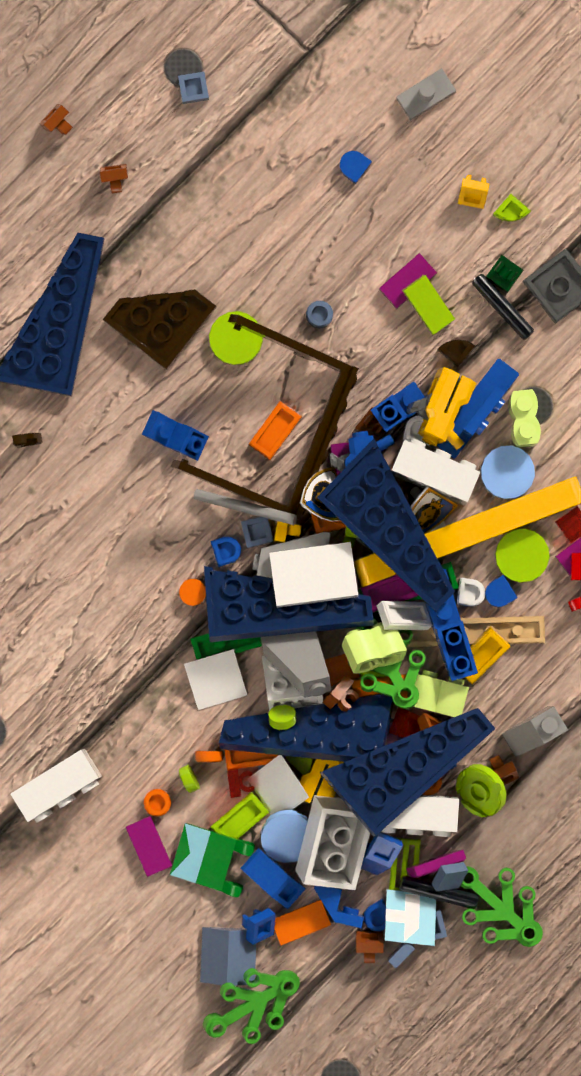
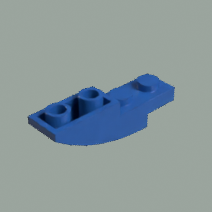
M452 594L436 612L425 603L451 681L477 674L478 671L463 621H461L454 595Z

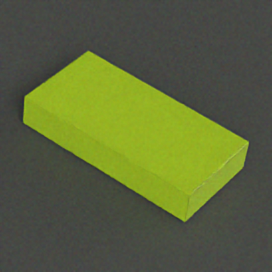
M422 275L402 290L431 334H436L455 320L426 275Z
M251 791L210 827L214 832L239 839L266 816L269 811Z

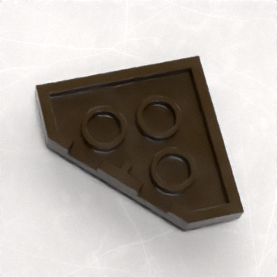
M195 289L134 298H119L103 318V321L161 367L168 370L217 306Z

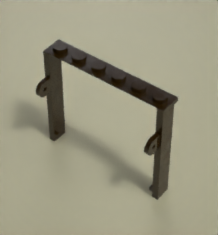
M231 314L228 322L234 324L233 329L240 331L243 328L294 351L293 354L303 359L316 361L339 372L290 500L286 506L189 465V461L185 459L181 461L173 460L171 467L259 505L295 514L297 519L300 520L301 515L307 510L300 504L303 489L308 480L315 473L319 472L320 466L327 459V448L337 433L338 420L340 415L346 410L347 397L357 382L356 374L359 368L348 365L245 317Z

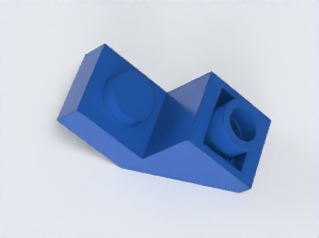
M412 382L395 395L389 396L370 411L384 431L388 432L416 414L417 412L408 415L406 413L407 406L412 402L425 398L416 383Z
M152 410L142 432L143 436L197 461L209 436L154 410Z
M382 832L374 836L371 843H367L361 869L375 875L390 869L403 847L402 840Z
M260 848L241 867L243 872L287 909L306 889Z
M314 885V890L334 922L362 928L364 916L359 915V909L343 906V911L338 910L342 889Z

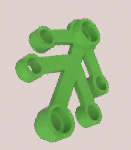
M373 617V622L375 625L378 623V621L376 620V618ZM357 627L356 629L370 630L371 628ZM398 630L400 634L406 633L409 635L407 640H403L407 648V645L412 641L413 633L411 630ZM420 650L410 653V667L405 680H403L399 672L402 661L370 670L388 676L393 685L378 682L373 674H365L361 677L360 681L362 690L365 692L374 691L390 696L394 704L399 708H412L419 700V691L415 686V682L420 668L425 664V654ZM414 656L421 657L422 661L420 663L413 662L412 658ZM370 679L374 684L368 687L363 682ZM408 691L411 696L403 698L400 693Z
M466 866L468 869L467 873L473 875V880L470 883L462 881L460 886L465 889L472 888L495 910L476 911L472 908H467L462 913L464 923L474 925L482 921L507 920L515 928L496 930L494 927H486L482 932L484 941L493 944L497 940L517 939L521 945L526 947L537 945L542 939L543 931L540 924L534 921L533 900L536 896L534 889L530 886H523L519 890L518 895L522 900L523 908L522 920L514 913L512 882L515 880V873L512 869L505 867L498 873L502 887L501 901L479 881L478 872L474 868ZM504 871L511 872L512 877L509 881L502 879ZM524 890H531L532 896L530 899H523L522 892ZM467 912L475 913L473 921H466L465 915ZM527 928H532L534 930L533 937L526 938L524 931ZM487 931H495L496 936L493 940L486 939Z
M254 968L246 970L243 979L248 986L257 987L263 984L271 987L260 992L236 987L230 982L223 984L220 988V994L224 1000L231 1002L235 999H241L246 1002L223 1016L218 1013L208 1014L203 1020L204 1030L210 1037H221L225 1033L227 1026L252 1012L247 1026L242 1031V1036L249 1044L257 1043L261 1037L258 1028L267 1002L275 998L272 1011L266 1015L265 1021L271 1029H280L284 1024V1018L281 1015L286 1000L297 992L300 985L299 977L290 970H282L276 975L261 973ZM252 975H256L253 981H249ZM290 982V984L284 988L285 983ZM233 989L230 995H225L227 990ZM278 1017L275 1023H271L273 1018ZM216 1025H220L216 1030H213ZM255 1031V1034L248 1038V1034Z

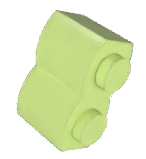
M533 389L513 391L508 402L509 414L514 421L511 427L513 444L518 448L536 446L541 435L540 424L535 417L538 409L536 394Z
M382 622L375 624L370 630H351L346 634L342 643V648L353 673H363L377 667L398 663L404 660L407 653L399 631L384 630Z
M422 670V674H418L415 686L419 691V700L413 707L452 717L461 715L469 687L464 686L465 680L457 679L451 681L449 677L448 681L437 679L438 673Z

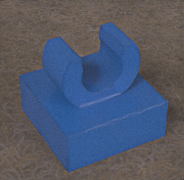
M268 908L263 911L255 909L251 917L245 914L242 915V926L247 929L246 940L252 945L274 935L276 914Z

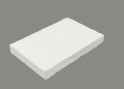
M351 542L269 553L277 608L358 597Z

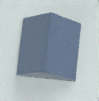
M202 927L200 982L223 985L228 982L235 986L247 985L243 975L246 970L250 968L255 969L256 944L252 945L246 940L247 929ZM252 975L249 978V981H253L255 979V975Z

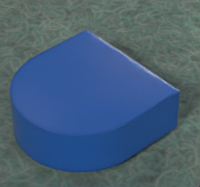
M349 151L341 157L340 171L346 178L356 184L372 161L358 151Z
M222 537L211 541L218 567L234 563L240 557L241 547L236 539Z
M504 575L489 583L485 590L487 602L494 607H503L518 598Z
M382 898L368 906L364 912V922L372 931L385 930L386 904Z

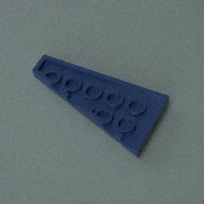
M83 233L76 234L58 269L51 277L44 293L37 301L13 346L6 354L0 366V382L72 397L105 241L103 237Z
M373 438L320 493L317 499L436 612L455 591Z
M204 566L210 642L374 626L371 596L358 594V597L277 608L273 578L257 575L248 577L238 575L235 571L227 570L226 573L215 571L213 567Z
M376 694L359 697L355 702L347 699L346 702L352 706L348 711H342L337 703L331 709L324 704L294 708L296 711V723L293 727L286 730H278L271 727L268 713L224 720L219 746L220 749L346 762L385 746L394 702L390 696Z
M476 708L320 772V774L371 835L376 836L496 728L480 709Z

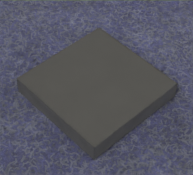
M566 248L523 280L524 285L555 324L581 305V267Z

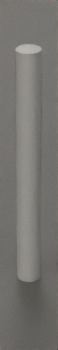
M196 489L194 492V499L290 525H295L297 521V515L199 489Z

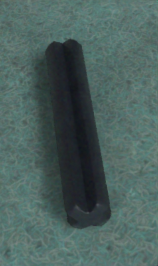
M484 274L478 275L472 281V285L523 340L533 334L534 329Z
M407 876L401 878L399 885L401 891L466 908L475 909L478 904L479 897L476 894L457 889L436 892L432 883Z

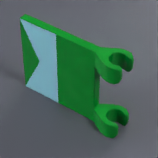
M185 823L170 875L237 898L242 893L243 885L225 880L233 852L236 851L240 854L251 856L255 850V844Z

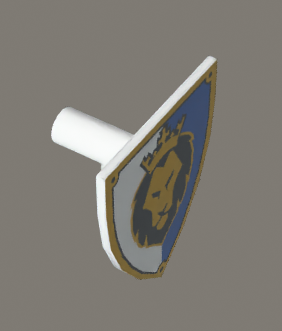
M330 467L315 473L304 487L300 501L303 508H306L315 516L328 521L340 520L317 497L337 477L335 468Z
M429 486L423 492L419 487H414L410 491V495L415 499L411 509L424 534L440 525L458 506L457 503Z

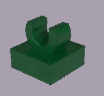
M501 255L486 277L493 284L508 293L524 270Z

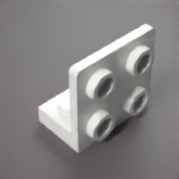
M264 655L262 656L269 711L277 705H289L295 709L323 704L322 695L304 698Z

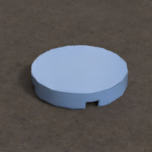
M512 445L500 446L492 450L485 457L481 466V479L486 490L493 496L501 499H515L525 494L532 486L535 477L534 464L530 456L521 448Z
M281 810L270 815L260 832L261 844L266 854L275 861L283 863L298 861L308 817L294 810Z

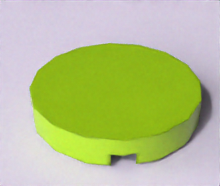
M240 311L227 312L218 317L211 327L209 334L210 347L215 356L223 363L244 365L252 361L260 352L263 338L243 328L240 331L233 329L234 324L229 323L228 320L231 314H236L253 322H258L247 313Z
M525 528L512 530L504 535L498 543L495 552L496 565L501 574L519 583L530 582L541 576L547 568L550 558L548 545L543 537L535 531Z
M472 764L458 775L456 791L457 794L460 793L462 797L461 803L468 811L479 817H488L502 810L506 803L505 786L498 774L491 768L482 764Z

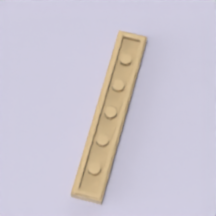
M544 616L460 618L463 621L470 645L490 626L509 644L545 643ZM432 627L428 630H411L413 637L407 647L438 646ZM406 633L400 634L402 640L409 638V635Z

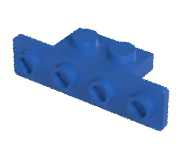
M497 359L474 389L469 403L460 407L454 420L455 426L453 430L462 439L464 445L456 450L446 439V442L437 444V447L451 454V458L455 459L474 433L480 436L489 422L485 419L491 411L496 414L506 402L502 397L517 379L519 373L501 359Z

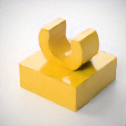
M467 175L466 179L463 178L457 204L484 209L489 183H486V179L483 177L481 182L471 180L472 175Z
M277 521L274 541L284 543L286 542L287 535L300 537L301 525H290Z

